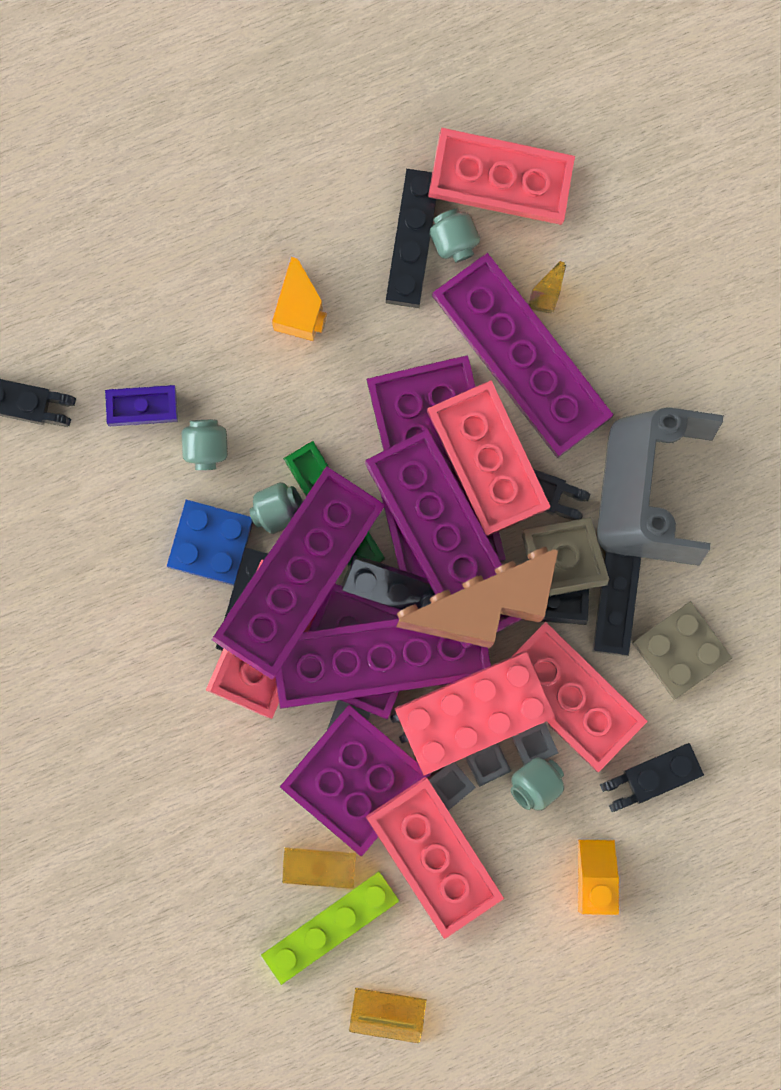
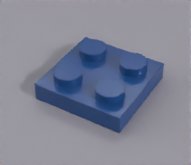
M186 499L167 567L234 586L253 525L251 517Z

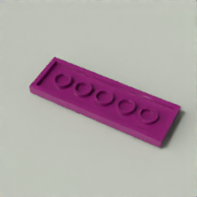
M488 252L432 292V297L557 458L614 416Z
M428 429L365 460L368 471L435 595L449 590L452 595L463 590L462 584L474 577L482 575L485 580L497 575L495 569L502 566ZM500 614L497 632L522 619ZM461 642L465 649L474 645L471 643Z
M326 466L211 640L262 674L273 679L383 510L385 504Z
M399 619L303 632L275 675L280 709L451 684L491 666L488 647L472 645L465 649L461 641L398 628L397 623Z

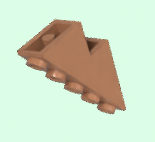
M542 547L528 554L529 560L516 566L514 561L508 562L495 569L497 575L485 580L482 575L474 577L462 584L463 590L452 595L449 590L434 595L430 598L431 604L418 609L416 604L409 606L397 613L399 618L397 627L491 648L495 643L500 614L538 623L545 617L558 550L548 551L547 547Z

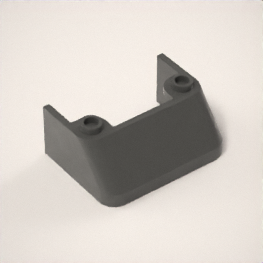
M666 407L623 417L613 423L608 435L597 526V540L602 549L615 554L700 566L710 551L711 543L675 538L676 523L672 514L665 509L649 506L656 442L674 443L682 437L713 441L723 423L724 415Z

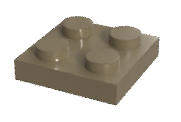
M591 517L523 529L522 539L527 555L542 547H547L548 551L558 550L549 596L608 585L609 576Z
M691 601L632 642L674 700L732 659V656Z

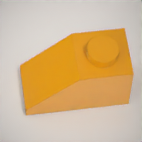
M291 257L272 319L273 329L277 332L314 341L316 332L322 333L327 313L322 312V300L298 258Z
M578 840V912L581 914L619 915V874L615 840Z

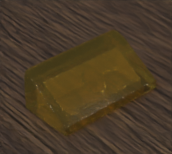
M559 261L533 288L528 303L532 310L550 314L554 312L565 273V262Z
M284 847L282 883L354 889L356 852Z
M355 988L349 1032L420 1043L427 999Z

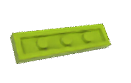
M378 871L266 950L261 956L282 985L400 900L380 871Z

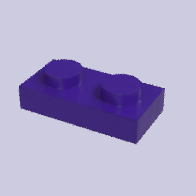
M175 385L105 390L106 419L109 427L178 422Z

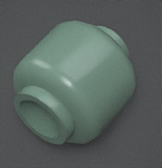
M456 208L442 213L433 219L435 224L430 228V235L440 257L444 259L453 258L455 263L474 255L472 249L479 244L480 236L470 214L460 212Z
M191 420L190 426L182 430V456L186 462L195 464V470H215L216 463L226 460L228 456L227 431L223 426L218 425V420Z
M279 482L255 493L253 496V507L249 509V512L256 527L262 526L267 532L275 534L286 528L303 501L294 486L289 487L285 483Z
M536 757L513 774L511 793L524 809L530 810L532 808L536 811H542L563 793L564 783L562 777L564 773L555 761L549 760L547 762L540 757Z

